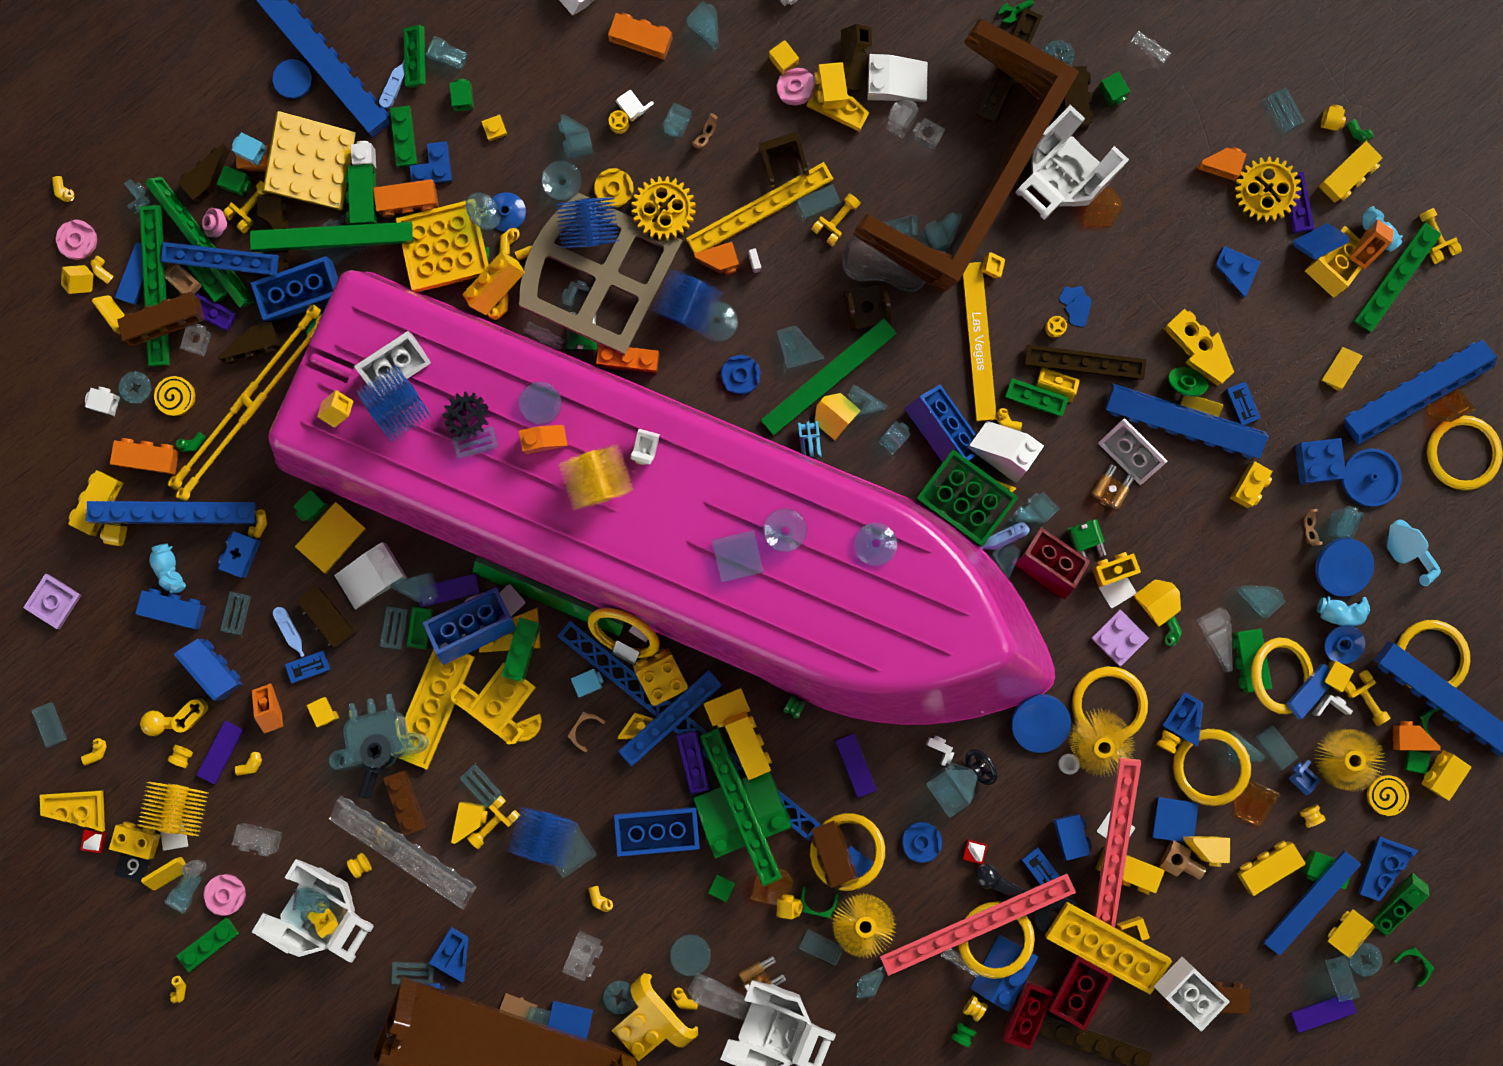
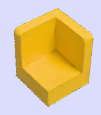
M785 40L769 51L770 60L782 75L786 74V71L799 65V57Z
M85 265L62 267L61 286L68 294L91 292L93 273Z
M335 390L321 402L317 417L332 427H336L349 417L353 400Z
M1330 661L1327 666L1330 671L1324 682L1332 686L1335 691L1343 692L1354 670L1338 661Z
M326 697L307 705L316 727H322L339 719L337 712L332 711Z
M1140 916L1116 924L1118 930L1136 940L1140 939L1143 941L1150 938L1144 919Z

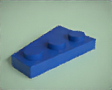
M1377 836L1358 894L1380 901L1393 885L1396 877L1406 868V864L1412 856L1416 855L1418 850Z

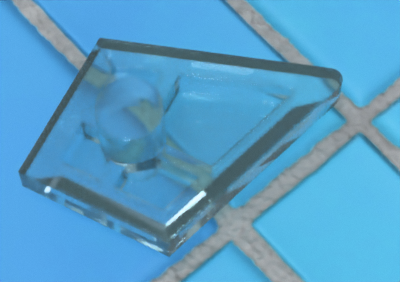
M1012 543L996 549L992 553L1008 579L1021 553Z
M885 967L860 977L857 983V998L875 996L886 973Z

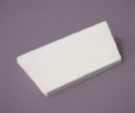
M407 331L354 367L366 383H371L368 386L372 385V388H375V385L382 378L387 381L385 375L391 378L388 375V371L391 372L392 376H394V371L398 374L397 369L394 367L395 365L403 373L404 377L408 379L431 362L415 337Z
M1125 418L1098 443L1131 477H1134V480L1139 485H1142L1167 462Z

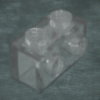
M903 98L899 103L895 102L890 110L887 130L904 139L916 120L919 111L917 104L910 99L905 100Z
M246 823L237 824L232 845L238 846L237 849L250 852V849L258 851V855L269 857L270 854L278 852L282 832Z
M579 931L562 972L582 981H585L587 976L591 978L595 969L592 963L595 957H600L603 947L600 946L602 940Z

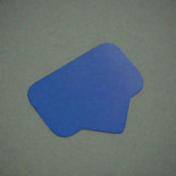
M1082 286L1074 288L1065 287L1059 300L1069 305L1074 302L1075 297L1078 295L1090 297L1085 294Z
M1078 295L1075 297L1074 302L1066 306L1070 316V324L1080 327L1086 325L1092 304L1090 298Z

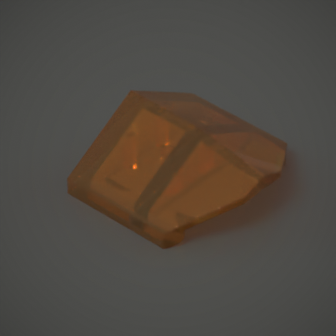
M1106 187L1089 205L1084 206V227H1111L1122 212V199L1111 187Z
M1459 388L1427 405V412L1432 419L1452 422L1475 410V407Z
M1255 781L1250 782L1243 793L1234 800L1235 814L1261 827L1280 793Z
M779 869L783 879L765 887L762 886L756 873L751 900L777 906V899L791 891L793 880L786 870Z

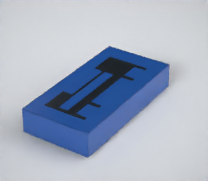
M1246 381L1226 389L1239 424L1245 425L1261 419Z
M325 651L285 664L291 683H296L331 670Z
M1038 847L1021 859L1040 885L1060 877Z

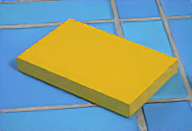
M335 502L295 547L326 574L366 528Z

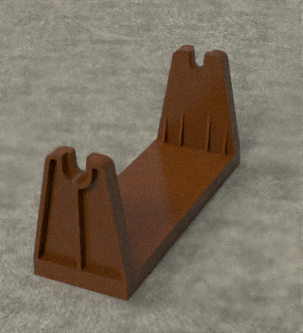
M978 19L975 26L972 27L964 41L965 45L1009 76L1015 78L1037 99L950 251L945 253L929 248L867 214L860 220L853 233L856 238L942 293L946 292L961 279L1079 73L1078 70L982 19Z
M403 976L400 979L371 1056L375 1066H637L636 1058L630 1053Z

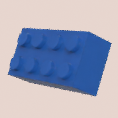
M325 256L277 273V276L271 275L251 282L263 321L275 323L306 312L311 305L316 307L326 305L338 281V276L333 261Z
M697 807L619 813L614 815L617 856L700 849Z

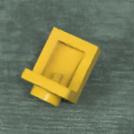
M323 902L307 913V918L314 924L316 932L321 938L332 934L338 926L336 916Z

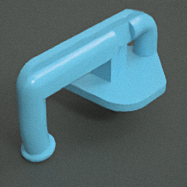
M1397 520L1390 526L1387 549L1399 563H1407L1418 557L1429 572L1427 575L1420 576V584L1428 586L1440 575V567L1428 552V542L1420 530L1412 528L1404 520Z

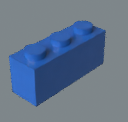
M149 588V592H141L136 610L137 615L193 629H200L206 606L200 605V600L188 598V601L180 600V595L169 593L168 596L161 595L162 591Z

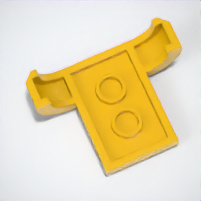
M503 663L479 695L460 682L451 693V701L510 745L516 744L525 732L512 719L536 687L526 679H524V682H519L502 677L505 665Z
M646 973L637 978L630 987L631 995L638 1007L611 1030L638 1061L666 1038L677 1047H685L698 1036V1027L691 1029L680 1021L653 990L650 983L652 975Z

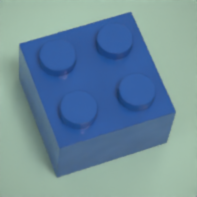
M1341 438L1301 442L1295 445L1300 485L1340 481L1346 478Z

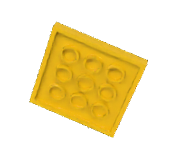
M280 111L276 112L263 191L342 210L347 187L345 172H348V165L351 163V144H354L356 132Z
M473 199L396 218L397 223L412 222L413 243L402 244L413 292L417 293L477 278L489 266Z

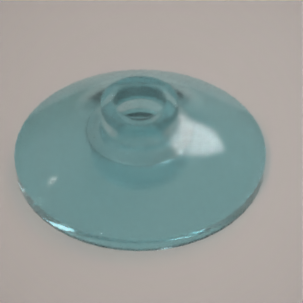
M568 161L553 162L543 172V188L550 197L556 200L572 198L581 187V174L578 168ZM561 179L566 180L564 185L559 184Z
M480 192L473 193L467 198V213L477 226L487 230L498 226L501 215L497 204L492 198Z
M718 302L704 323L705 327L701 332L703 336L716 342L730 338L736 331L738 324L737 315L733 308L726 303ZM716 317H720L722 320L719 324L714 322Z
M792 509L776 510L765 521V539L771 547L778 551L788 552L795 550L806 538L807 526L805 520L798 512ZM783 527L789 528L790 532L787 535L782 534L781 530Z
M870 523L858 531L854 541L855 552L868 565H883L889 562L895 555L897 538L888 526L881 523ZM878 540L880 546L877 548L873 547L872 541Z

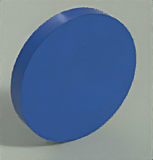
M1379 449L1361 450L1353 454L1345 463L1346 478L1341 480L1342 486L1347 496L1355 503L1365 507H1376L1386 504L1398 493L1402 480L1401 470L1396 460L1387 452Z
M1339 538L1328 543L1319 553L1315 564V573L1319 584L1326 591L1337 596H1351L1360 592L1369 583L1374 571V559L1370 550L1363 543L1352 538Z
M1038 694L1022 701L1015 708L1011 719V728L1016 740L1022 747L1032 752L1043 753L1056 749L1066 740L1071 728V719L1068 710L1060 700L1050 695Z

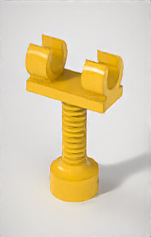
M261 180L256 185L257 192L241 209L231 202L223 211L225 218L229 221L236 213L244 218L236 227L242 233H246L251 225L255 223L247 216V213L257 204V196H269L271 194L270 192L263 191L264 183Z
M850 193L844 199V207L834 216L831 222H828L821 216L811 228L816 234L824 226L829 229L832 234L827 239V243L831 247L842 236V233L836 229L838 223L841 222L851 209L856 210L861 204Z
M1434 208L1419 215L1422 222H1427L1428 225L1441 233L1436 221H1434L1437 216ZM1442 235L1436 242L1437 246L1429 251L1434 264L1444 260L1443 253L1439 249L1447 245L1452 256L1462 252V248L1457 242V237L1447 242Z
M1364 670L1359 673V677L1364 685L1356 689L1353 683L1348 681L1344 690L1349 698H1354L1359 694L1363 696L1374 714L1372 718L1374 724L1379 726L1388 721L1390 716L1386 711L1382 712L1368 692L1367 689L1375 685L1376 682L1369 671Z
M499 796L489 806L495 813V817L479 833L472 832L467 838L477 849L483 846V839L494 829L499 821H503L510 827L518 819L517 816H520L514 810L506 818L498 810L506 802L502 796Z

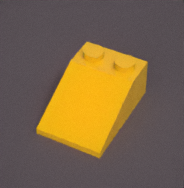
M1346 226L1340 231L1348 235L1349 242L1313 260L1305 270L1333 298L1345 290L1362 269L1360 265L1349 258L1360 239Z

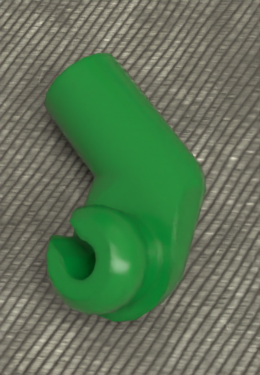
M1356 119L1347 123L1354 139L1364 143L1374 138L1372 130H1361Z
M198 432L192 440H177L176 447L184 453L195 452L207 437Z
M1174 616L1166 622L1169 627L1165 637V644L1167 646H1175L1182 635V631Z

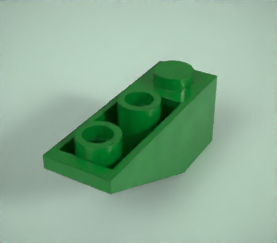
M1411 873L1396 888L1371 923L1388 936L1429 897V886L1414 873Z

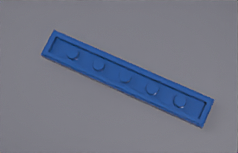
M163 242L161 262L275 276H277L279 260L278 255L167 242Z
M708 670L618 752L632 767L717 691L722 684Z
M1343 850L1263 940L1264 944L1278 955H1281L1359 868L1360 862Z

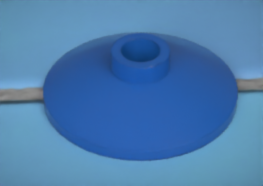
M504 192L495 195L489 201L486 216L492 227L506 232L510 228L517 229L522 225L526 217V208L523 201L517 195ZM507 207L509 211L505 214L502 213V209Z
M1347 625L1332 630L1325 640L1324 648L1327 656L1332 661L1348 664L1356 661L1363 654L1366 643L1364 635L1360 630ZM1342 640H1346L1343 645H1340Z

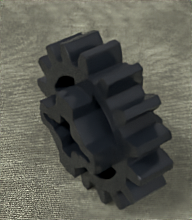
M464 392L463 397L457 393V399L453 400L450 398L451 405L444 406L448 413H443L442 415L445 419H448L444 424L446 427H449L448 430L451 433L456 431V436L459 438L464 434V437L468 439L471 433L474 437H477L476 431L484 432L482 425L489 424L485 419L490 417L489 412L486 411L489 407L487 404H483L484 400L482 397L477 399L475 393H472L470 397L467 392ZM471 403L477 405L479 410L472 408ZM454 421L460 422L462 428L455 425Z

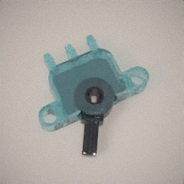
M386 694L387 710L376 712L374 700L372 698L368 699V714L362 716L357 715L355 704L350 703L348 705L350 719L343 728L346 749L335 751L329 757V764L334 769L351 770L359 767L366 769L358 796L364 799L370 798L377 775L383 774L384 769L392 766L397 758L423 752L429 745L428 738L425 735L415 732L408 733L404 716L395 711L392 694ZM416 738H418L419 743H418V745L415 747V746H414V740H415ZM343 756L344 761L343 764L340 765V758Z

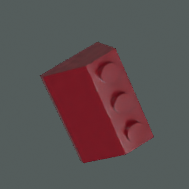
M1040 527L1020 555L1015 566L1065 600L1076 588L1091 561Z
M1077 955L1048 1011L1086 1031L1114 975Z
M1026 980L1001 1035L1002 1040L1031 1050L1055 993L1039 984Z

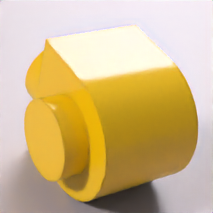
M1331 105L1323 111L1321 128L1333 131L1343 128L1346 121L1343 107Z
M104 524L100 538L104 544L122 546L125 542L127 527L120 526L121 524Z
M782 895L781 898L777 899L776 916L786 919L799 917L803 908L801 900L794 899L793 895Z

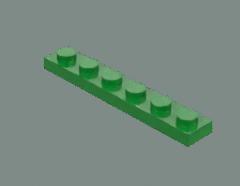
M1423 223L1353 322L1369 333L1374 330L1441 236L1439 231L1427 223Z

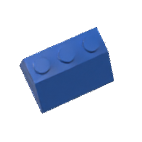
M196 639L177 651L174 656L213 701L225 700L242 685L239 681L241 677L236 671L230 670L226 666L228 662L222 655H217L213 651L214 646L209 640Z
M999 934L983 965L989 968L1008 966L1019 957L1023 947ZM1032 952L1029 961L1022 969L1005 978L992 979L977 974L970 989L1009 1012L1038 956Z

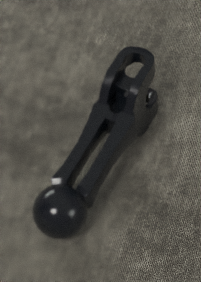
M981 864L974 872V881L981 889L990 890L994 888V890L1012 898L1028 891L1005 879L992 864ZM1068 896L1034 911L1038 928L1047 933L1054 922L1050 918L1051 912L1056 908H1063L1066 901L1076 906L1075 900Z

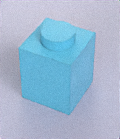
M242 132L239 137L235 138L232 144V151L237 156L257 166L267 150V147L262 142Z
M595 669L571 678L578 697L603 688L601 683L604 680L599 671L596 672Z

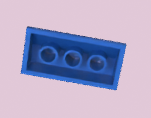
M941 385L922 394L904 408L942 462H944L953 449L969 461L977 456L976 453L968 448L976 437L975 432Z
M497 587L423 622L436 655L443 665L516 629Z

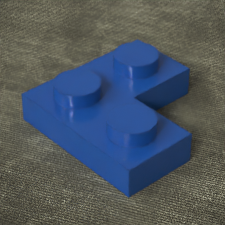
M447 141L427 144L429 163L411 165V181L417 182L433 179L435 184L452 182Z

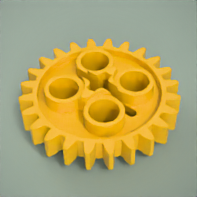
M1270 156L1267 162H1264L1263 158L1260 157L1259 164L1253 160L1252 168L1246 165L1245 170L1247 173L1241 172L1240 176L1243 179L1236 180V183L1241 186L1235 187V191L1240 192V194L1236 195L1235 199H1242L1238 206L1245 205L1243 213L1250 211V218L1257 215V221L1264 217L1265 222L1268 221L1269 217L1276 221L1277 215L1284 218V211L1290 214L1291 209L1289 206L1296 207L1297 205L1293 199L1299 200L1300 198L1295 193L1300 192L1302 189L1296 187L1301 180L1294 179L1298 172L1291 173L1293 166L1286 168V160L1279 164L1278 157L1275 162H1272ZM1271 171L1274 174V178L1267 180L1263 177V173ZM1255 177H1259L1263 184L1257 181ZM1256 185L1259 188V192L1252 194L1248 191V187ZM1264 185H1265L1267 188H1268L1269 186H1271V187H1272L1271 192H1272L1277 198H1279V199L1281 200V202H1277L1276 199H1275V197H1274L1269 191L1265 193V192H1264V189H1265ZM1285 185L1288 192L1280 194L1277 191V187ZM1270 199L1273 202V206L1265 208L1262 205V201Z
M659 176L658 182L651 178L650 185L644 182V190L638 188L640 195L634 194V199L637 202H632V207L636 208L631 210L632 215H637L633 220L634 222H640L637 225L638 229L644 228V235L650 232L651 239L658 235V241L662 239V236H665L666 240L669 241V235L677 239V232L684 235L683 228L690 229L687 222L693 223L694 219L691 216L696 214V211L692 209L696 207V203L691 202L694 196L688 195L690 189L683 190L684 183L682 182L677 185L676 178L672 183L669 182L668 176L665 181H662ZM659 192L667 194L663 199L658 198L656 195ZM674 195L675 198L668 203L670 197ZM674 204H681L683 208L681 210H674L672 206ZM667 205V211L664 209L660 213V207L664 208ZM647 207L655 209L652 214H648L644 210ZM658 216L656 222H652V220ZM662 219H668L671 223L667 226H664L660 223V221Z

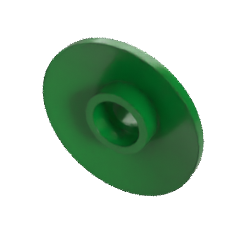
M1175 368L1168 377L1171 387L1185 396H1201L1208 388L1206 378L1191 368Z

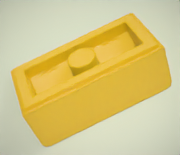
M107 295L92 299L93 304L113 331L121 334L117 319L124 317V313L112 297Z
M1342 347L1321 381L1337 391L1343 389L1363 356Z
M1041 368L1036 387L1068 397L1067 402L1072 403L1080 380L1047 368Z
M1182 395L1179 404L1217 417L1220 416L1223 404L1198 396Z
M178 857L142 878L141 882L150 889L157 890L189 869L183 858Z

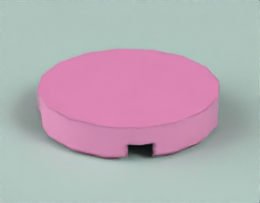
M804 68L789 69L786 71V74L780 76L776 85L780 99L788 105L795 106L809 101L816 90L814 76Z
M72 220L62 224L55 238L59 251L67 258L74 260L85 259L90 256L97 244V235L93 227L81 220Z
M224 874L218 875L208 882L203 896L206 906L211 912L224 916L238 911L244 904L246 894L244 885L237 877Z

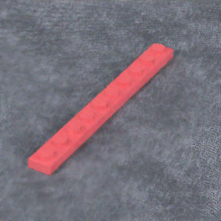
M1119 758L1094 917L1114 928L1141 768V761L1137 759Z
M1064 874L884 954L880 958L889 976L1076 893L1068 874Z

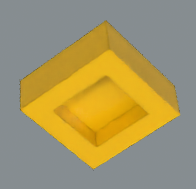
M500 115L481 121L489 141L508 135Z
M992 252L985 253L981 272L995 279L1001 278L1005 259Z

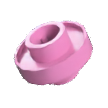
M210 208L207 210L202 220L204 233L207 237L218 238L226 229L227 220L221 209Z

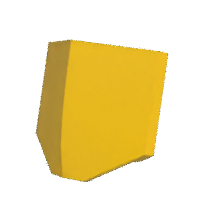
M841 393L824 396L817 404L815 421H818L819 428L835 441L861 410Z
M1155 579L1134 595V598L1158 627L1181 611L1180 592L1173 583Z

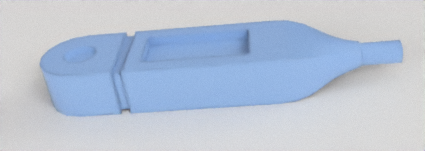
M404 60L400 66L392 71L379 99V103L384 109L392 107L394 99H396L404 82Z
M1024 522L1017 523L1013 527L1011 526L990 536L980 548L982 550L999 549L1018 540V538L1026 536L1029 533V527Z
M275 608L273 616L287 643L303 657L302 639L284 608Z

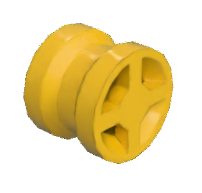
M617 110L610 114L608 120L610 129L616 134L625 133L629 128V120L626 113Z
M1061 316L1050 318L1045 325L1046 334L1051 338L1060 337L1067 329L1066 320Z
M1164 730L1162 739L1156 745L1175 754L1176 746L1181 743L1182 739Z
M174 745V752L167 760L179 767L187 768V761L192 757L193 752L182 746Z
M1318 804L1300 811L1301 817H1304L1306 820L1305 825L1307 828L1316 826L1326 820L1324 815H1321Z
M363 853L358 854L356 859L347 861V865L355 878H359L362 873L372 870L368 859Z
M973 995L965 1005L963 1013L971 1015L973 1020L978 1022L988 1005L985 1002H979L977 997Z

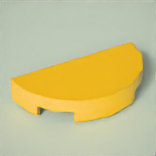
M541 714L516 723L525 730L518 740L519 742L530 740L537 735L542 723Z

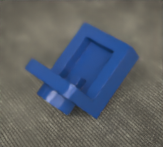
M1310 760L1305 761L1303 764L1298 762L1291 769L1294 773L1289 777V780L1306 796L1321 781L1307 768L1311 763Z

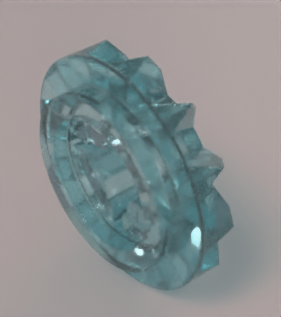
M1061 39L1053 40L1047 44L1044 52L1054 56L1057 49L1060 53H1065L1062 56V61L1070 66L1072 65L1075 57L1074 49H1072L1070 43H1066Z
M129 372L120 380V395L127 402L133 404L141 403L149 397V393L152 390L151 381L141 372ZM133 382H135L137 385H141V387L138 388V394L135 391H129L131 390V388L134 387Z
M1362 943L1350 958V966L1356 973L1362 976L1376 974L1383 962L1380 950L1370 943ZM1360 954L1365 956L1369 954L1368 960L1371 964L1365 962L1362 964L1363 960Z
M615 981L609 984L605 989L603 997L606 1008L614 1014H624L630 1011L635 1004L630 991L631 985L625 981ZM623 990L625 1001H621L617 1006L616 998L612 995H618Z

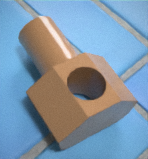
M1174 840L1169 843L1159 862L1160 868L1176 877L1184 871L1200 880L1206 871L1205 866L1190 859L1191 849ZM1179 854V861L1173 864L1171 861L1172 856Z

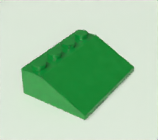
M954 449L917 497V499L981 546H983L1019 498Z
M769 771L751 780H748L747 776L741 778L765 838L791 828L792 822L771 772ZM721 787L694 798L707 840L715 858L745 846Z

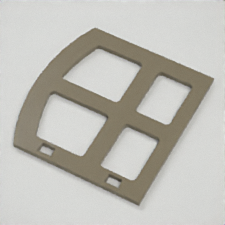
M578 193L567 202H574L575 200L589 197ZM569 204V205H563L562 207H565V206H574L575 204H572V205H570V204ZM559 209L557 212L560 213L561 211H566V209ZM618 210L605 213L604 215L614 214L616 216L599 219L616 218L615 221L612 220L606 223H616L617 225L613 226L619 227L621 232L617 238L620 241L615 242L605 263L600 265L555 244L559 234L563 232L561 229L567 227H559L558 225L565 224V222L560 223L557 221L574 218H561L560 216L576 214H557L556 212L541 230L527 257L524 267L525 273L522 275L519 307L625 355L682 244V240L679 238L674 239L672 235H669V241L666 240L665 236H662L660 241L651 239L649 237L650 232L644 235V228L638 229L637 225L640 222H634L633 217ZM637 237L664 250L647 284L639 283L618 272L634 239ZM546 258L556 260L595 279L577 315L571 314L537 297L540 275ZM610 287H615L638 298V302L620 335L592 322Z

